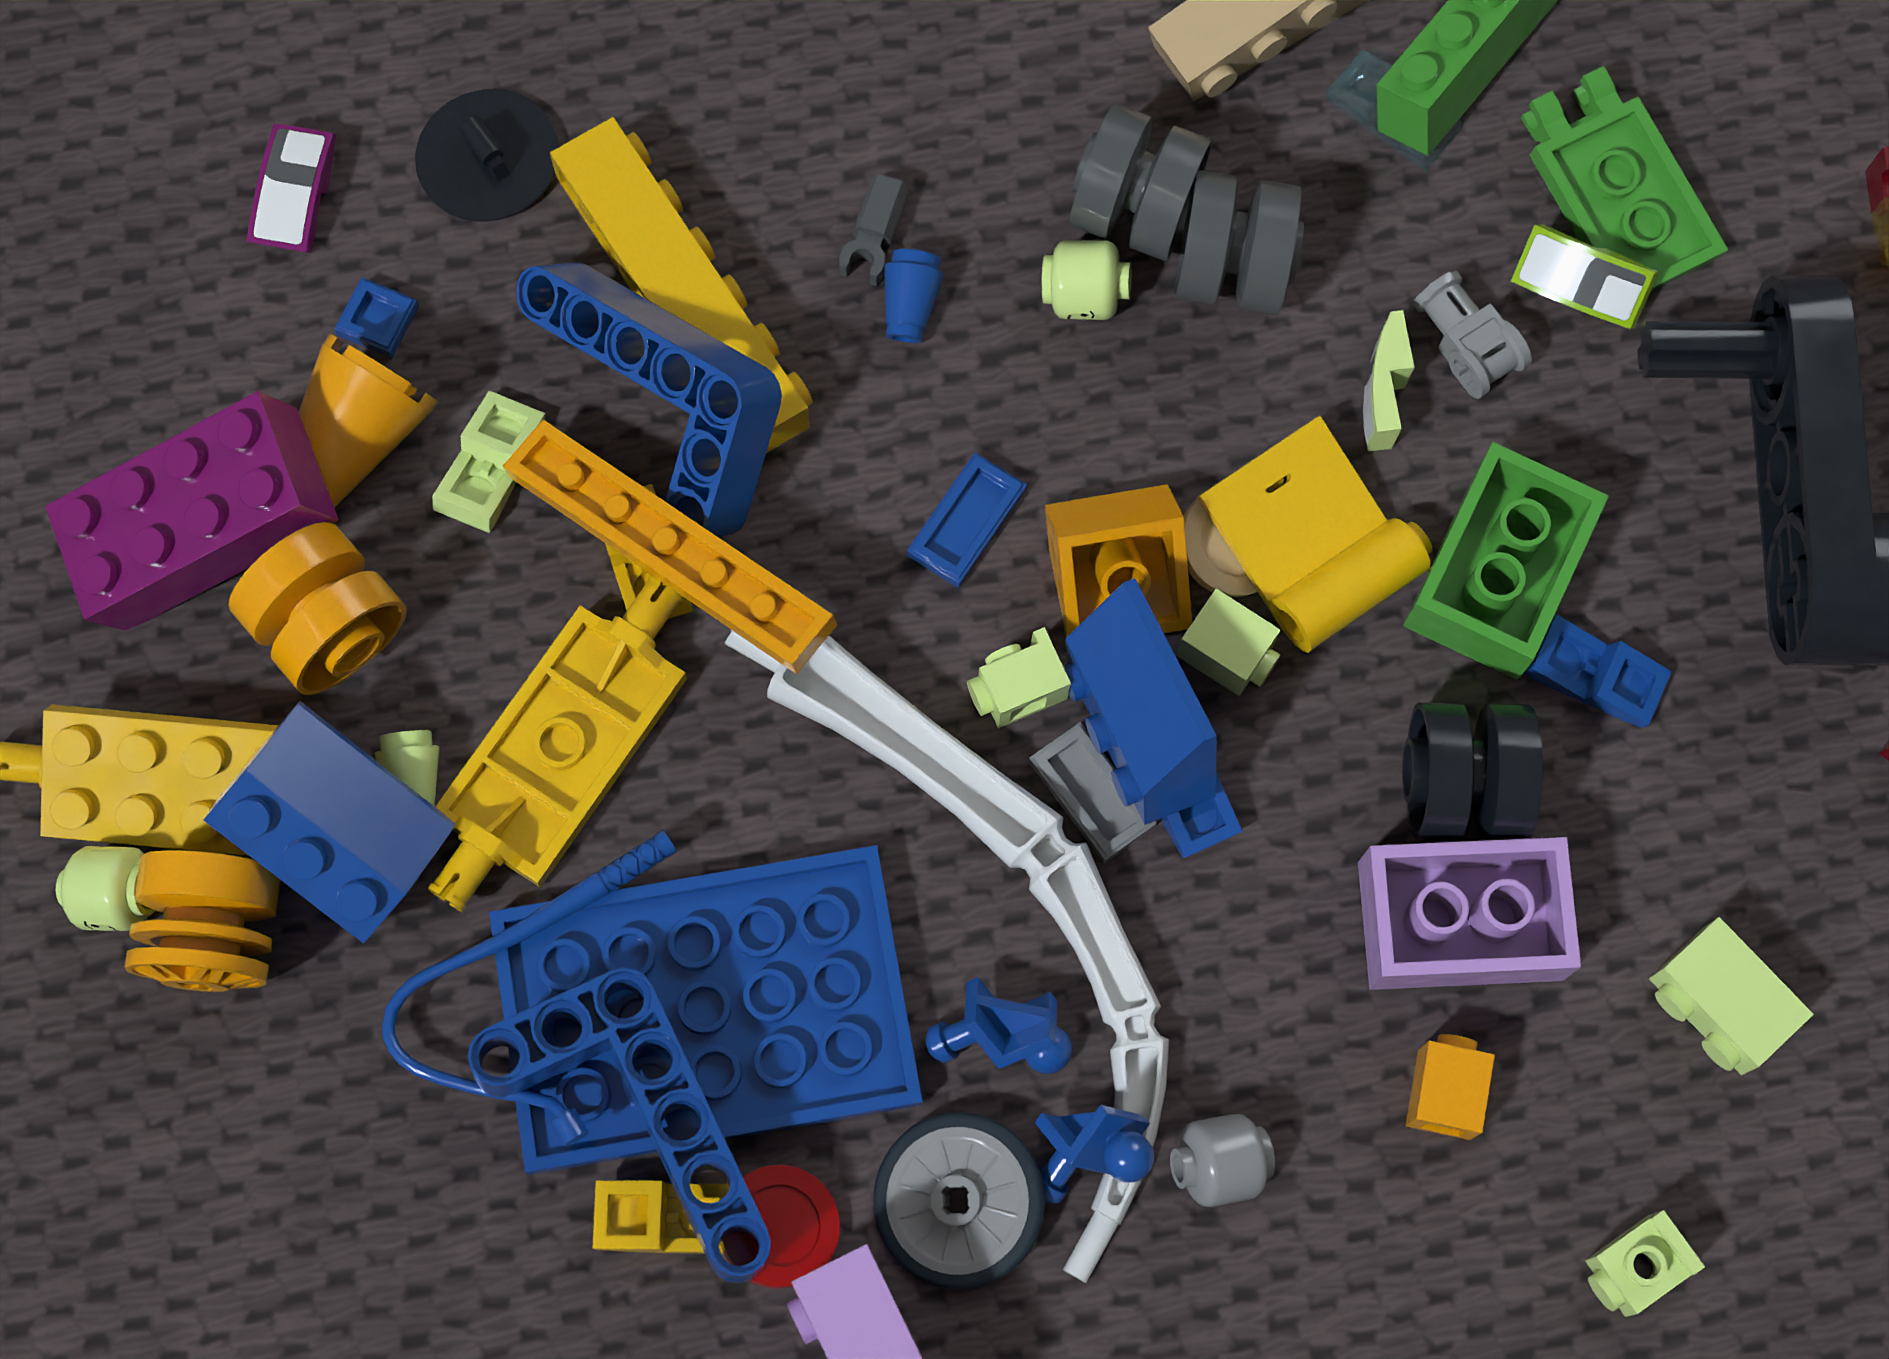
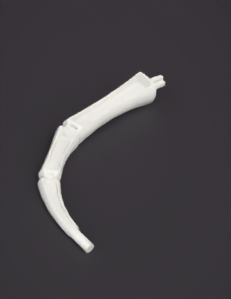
M731 630L730 635L725 641L727 646L775 672L768 687L767 698L838 732L894 767L956 815L1010 868L1026 870L1030 877L1029 890L1055 919L1074 948L1092 985L1103 1022L1112 1026L1116 1033V1042L1110 1049L1115 1088L1114 1108L1140 1114L1147 1119L1150 1125L1142 1135L1150 1142L1153 1148L1166 1090L1169 1039L1161 1036L1154 1027L1155 1014L1159 1011L1161 1005L1121 926L1088 845L1086 843L1075 844L1066 839L1062 830L1063 816L999 772L933 722L830 636L827 637L800 672L795 674ZM1109 1174L1103 1175L1091 1209L1095 1212L1065 1264L1063 1271L1084 1283L1087 1282L1117 1226L1121 1225L1142 1179L1137 1182L1126 1183L1116 1180Z

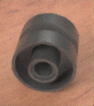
M1113 103L1103 120L1099 132H1094L1091 135L1081 158L1073 184V191L1076 192L1070 213L1069 226L1104 239H1109L1127 210L1134 213L1129 248L1168 262L1185 224L1193 181L1198 170L1205 171L1213 139L1174 125L1165 137L1157 154H1152L1148 152L1152 133L1153 117Z
M1198 170L1191 187L1174 299L1215 305L1226 274L1231 273L1237 274L1236 301L1239 310L1278 316L1284 301L1287 284L1293 283L1295 280L1304 232V222L1299 221L1301 186L1260 180L1254 191L1248 212L1245 213L1237 211L1238 184L1236 176Z

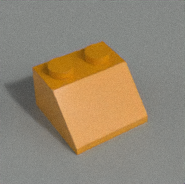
M1168 484L1044 505L1049 552L1066 637L1122 583L1134 578L1163 633L1189 629L1192 624L1184 516Z

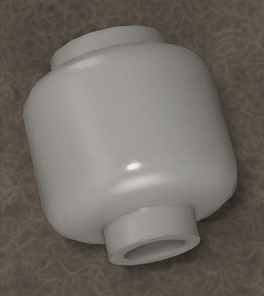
M1230 1114L1188 1123L1180 1134L1178 1148L1171 1151L1170 1166L1174 1181L1180 1189L1187 1188L1191 1197L1201 1206L1215 1207L1258 1197L1265 1188L1266 1180L1270 1179L1274 1174L1275 1155L1270 1137L1264 1128L1255 1126L1243 1114Z

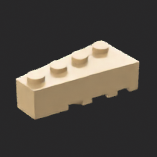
M1186 0L1149 26L1148 30L1154 48L1194 102L1206 94L1208 97H1215L1223 93L1242 73L1262 62L1270 60L1282 50L1369 0Z

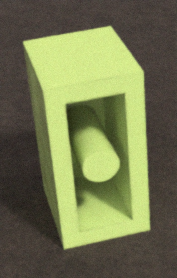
M1720 917L1697 932L1649 978L1659 989L1655 992V997L1661 1007L1678 1021L1684 1022L1688 1019L1705 1037L1701 1044L1707 1055L1723 1069L1731 1071L1735 1068L1740 1075L1760 1067L1814 1015Z

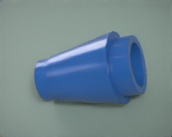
M896 249L892 252L891 262L884 265L886 338L914 344L922 343L923 332L926 330L945 276L939 270L941 262L939 256L915 249Z

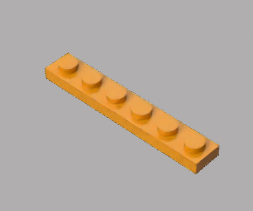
M542 420L503 465L511 479L795 674L800 672L837 626L833 614L545 420Z

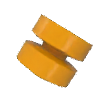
M320 522L306 526L272 546L242 575L230 595L228 604L230 612L258 644L272 646V661L294 687L304 695L323 692L346 680L390 643L401 628L407 613L406 605L377 572L363 571L365 565L364 557L342 531L331 522Z

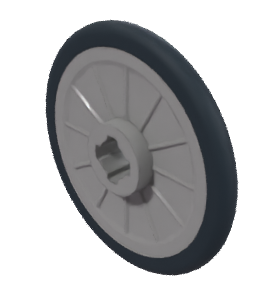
M969 1112L943 1113L924 1119L909 1128L888 1150L880 1165L875 1181L873 1197L874 1215L884 1245L891 1256L908 1273L927 1284L953 1290L974 1289L994 1283L1005 1277L1029 1254L1043 1223L1045 1211L1044 1185L1038 1164L1026 1144L1008 1127L980 1114ZM951 1188H967L969 1191L967 1195L969 1210L967 1213H951L949 1211L950 1195L948 1192Z

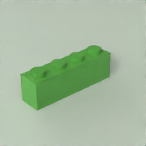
M1448 0L1376 84L1378 131L1429 156L1558 0Z

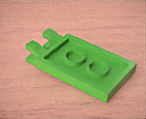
M1604 66L1583 75L1580 80L1583 86L1572 91L1573 97L1586 115L1584 118L1569 124L1553 91L1530 102L1529 107L1531 111L1522 114L1520 118L1534 140L1541 144L1535 146L1529 156L1578 240L1595 248H1607L1658 271L1659 274L1651 292L1722 257L1728 251L1724 241L1640 98L1636 97L1622 103L1615 91L1612 79Z

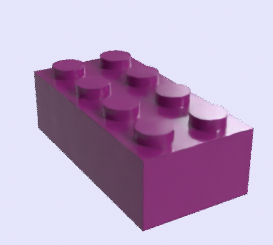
M260 391L254 392L45 505L84 620L124 631L143 624L249 568L267 550L290 534L315 523H334L339 520L298 409Z

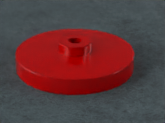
M770 1165L745 1175L743 1179L764 1221L771 1241L766 1265L761 1273L750 1280V1282L774 1289L793 1287L792 1281L826 1265L833 1256L840 1234V1219L836 1203L829 1190L819 1179L797 1167ZM731 1232L720 1242L722 1251L731 1265H747L758 1255L757 1242L746 1232Z

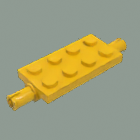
M650 575L647 584L622 618L615 616L612 621L601 619L581 605L578 607L435 806L456 823L453 831L459 834L458 838L462 843L436 880L427 888L430 892L444 902L446 900L449 901L450 906L463 912L466 908V903L494 864L500 867L502 864H505L538 887H542L687 680L686 673L665 660L654 650L657 645L653 640L677 605L685 597L670 587H665L663 582Z
M52 704L43 710L42 745L0 741V780L39 784L41 788L40 836L248 855L203 820L217 798L279 725Z

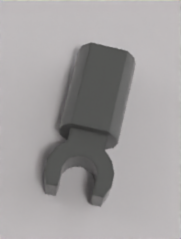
M875 174L871 177L851 232L855 239L848 242L842 248L839 255L840 276L847 277L853 262L859 259H866L872 264L870 285L877 286L882 281L885 265L883 248L888 249L892 244L910 192L908 186L903 181L881 174Z

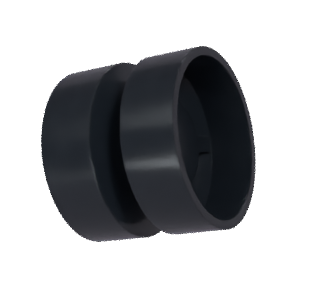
M1416 703L1411 714L1408 737L1405 741L1402 759L1403 794L1407 802L1408 820L1414 838L1461 839L1466 831L1471 807H1473L1477 830L1483 840L1531 839L1538 822L1543 781L1541 733L1534 708L1531 705L1485 704L1479 713L1474 736H1472L1468 713L1462 703Z

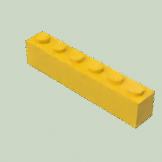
M614 117L551 151L550 155L556 178L630 290L767 367L776 376L782 394L781 405L766 453L810 428L808 406L813 404L807 387L796 372L788 375L785 374L775 357L780 355V351L771 333L763 323L753 326L743 311L747 307L746 299L733 277L729 274L723 278L720 277L710 262L715 259L710 243L697 226L689 230L679 216V213L683 211V207L676 192L666 179L657 183L647 166L652 164L650 156L637 134L632 132L625 135Z

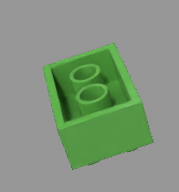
M1492 441L1474 473L1404 621L1403 627L1518 680L1532 663L1609 495Z

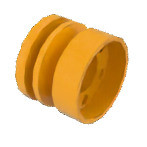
M179 850L153 851L141 855L135 900L143 906L163 912L164 914L163 919L145 920L131 924L129 932L131 939L156 947L128 950L126 953L125 970L140 977L157 980L169 987L193 991L225 992L235 988H257L267 985L268 964L242 956L270 953L272 950V938L246 929L244 924L245 922L276 917L281 880L256 860L219 853Z

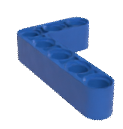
M572 262L540 265L524 270L517 281L516 297L522 313L529 320L690 414L665 502L717 537L738 532L747 519L781 405L782 394L776 376L767 367L586 264Z
M629 968L611 970L491 1025L475 1036L468 1052V1061L473 1078L481 1090L497 1097L514 1095L610 1050L714 1272L727 1282L734 1283L750 1281L761 1273L767 1263L771 1241L768 1230L657 994L644 974ZM629 990L638 994L644 1004L640 1012L635 1016L622 1019L613 1016L606 1009L605 1006L609 997L617 991ZM568 1018L579 1024L582 1028L581 1035L571 1046L564 1048L554 1047L544 1038L545 1030L554 1020ZM501 1046L510 1047L520 1056L519 1063L515 1070L508 1075L501 1077L491 1076L482 1069L484 1057L493 1048ZM650 1049L664 1052L672 1063V1067L667 1074L654 1080L645 1079L640 1076L633 1067L637 1056ZM678 1109L688 1110L696 1115L701 1127L697 1134L689 1140H673L662 1130V1121L666 1115ZM705 1170L717 1171L727 1179L730 1190L718 1202H702L691 1192L690 1183L694 1176ZM741 1231L751 1235L757 1242L759 1250L756 1258L751 1263L743 1266H735L726 1262L720 1254L719 1244L727 1234Z

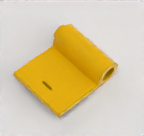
M1320 415L1197 496L1199 502L1281 629L1291 642L1303 652L1309 653L1430 569L1429 554L1432 553V545L1426 533L1414 522L1406 524L1400 519L1393 518L1387 520ZM1286 476V477H1287L1286 482H1285L1283 485H1281V484L1283 483V481H1284V478H1283V477Z

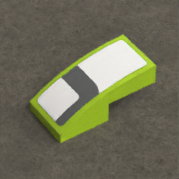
M1534 224L1511 282L1584 313L1628 329H1634L1659 272L1607 248H1595L1544 224Z

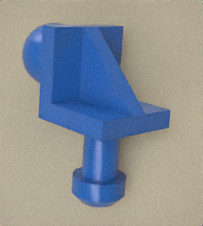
M979 977L967 981L965 1018L951 1025L944 1021L932 1025L928 1028L925 1038L926 1046L931 1056L942 1063L958 1058L960 1049L974 1043H978L998 1069L1025 1058L1027 1064L1033 1070L1042 1074H1053L1062 1070L1068 1064L1072 1055L1070 1038L1064 1030L1057 1027V999L1051 992L1023 1004L995 998Z
M1100 1105L1095 1112L1067 1116H1055L1042 1112L1034 1122L1056 1149L1044 1168L1039 1167L1044 1185L1046 1204L1061 1202L1068 1192L1065 1183L1076 1168L1109 1174L1116 1180L1126 1183L1137 1182L1143 1179L1152 1169L1154 1151L1150 1142L1142 1135L1150 1123L1143 1115Z

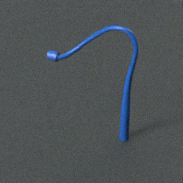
M662 830L655 834L654 838L647 839L645 843L636 846L625 853L624 856L622 855L615 859L608 866L601 868V871L595 872L513 926L409 978L395 992L385 1007L382 1022L383 1041L395 1061L415 1076L442 1086L486 1097L526 1103L550 1110L556 1117L551 1124L565 1147L584 1138L589 1131L576 1110H567L555 1097L529 1090H523L506 1097L491 1096L481 1090L475 1080L437 1070L420 1063L408 1055L396 1036L395 1024L398 1011L414 991L431 980L503 951L534 936L610 894V891H615L623 883H628L637 877L636 875L644 873L652 868L653 865H656V863L663 861L665 857L668 858L677 851L665 831Z

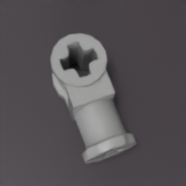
M1458 271L1448 272L1429 284L1415 298L1413 306L1417 312H1426L1444 335L1438 349L1447 359L1452 373L1469 395L1479 399L1489 392L1490 384L1511 370L1521 372L1530 366L1532 362L1531 352L1521 333L1511 323L1503 320L1491 303L1481 310L1478 309L1461 287L1462 276Z

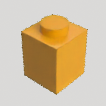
M1441 1034L1438 1035L1437 1042L1428 1041L1418 1049L1406 1127L1467 1140L1482 1134L1495 1054L1477 1051V1041L1457 1035Z

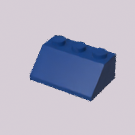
M1136 579L1126 581L1066 638L1067 664L1063 665V668L1071 683L1069 690L1070 698L1073 702L1083 699L1090 714L1089 717L1085 718V723L1095 749L1099 754L1108 751L1116 766V769L1111 770V776L1121 802L1125 807L1134 804L1144 825L1216 797L1217 736Z
M301 701L297 703L217 798L203 820L363 944L407 894L456 824Z

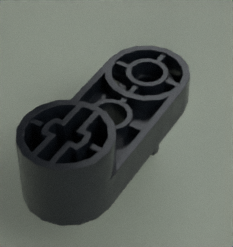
M1771 275L1763 281L1755 297L1750 322L1645 321L1640 329L1641 345L1637 349L1638 368L1643 369L1644 378L1749 379L1769 637L1776 656L1784 665L1889 666V513L1872 512L1856 325L1851 296L1844 281L1836 276Z

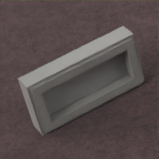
M1081 722L1029 757V764L1103 863H1106L1156 827V821L1144 825L1134 804L1127 807L1123 805L1111 776V770L1116 768L1104 753L1099 754L1088 731Z

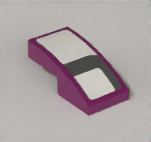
M274 123L258 176L246 242L307 253L312 252L321 193L327 194L337 134Z

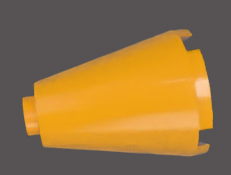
M329 333L321 346L299 409V415L335 508L432 412L438 401L425 393L420 402L417 403L408 397L415 395L417 391L416 388L411 386L410 382L351 345H348L342 355L339 354L338 350L343 342Z

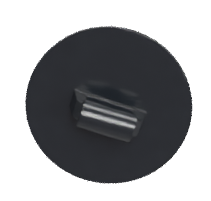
M477 90L449 101L428 120L417 142L415 152L416 171L425 193L445 212L470 221L486 222L501 220L524 211L534 204L548 189L555 176L550 152L559 148V141L553 123L547 114L530 99L506 90Z

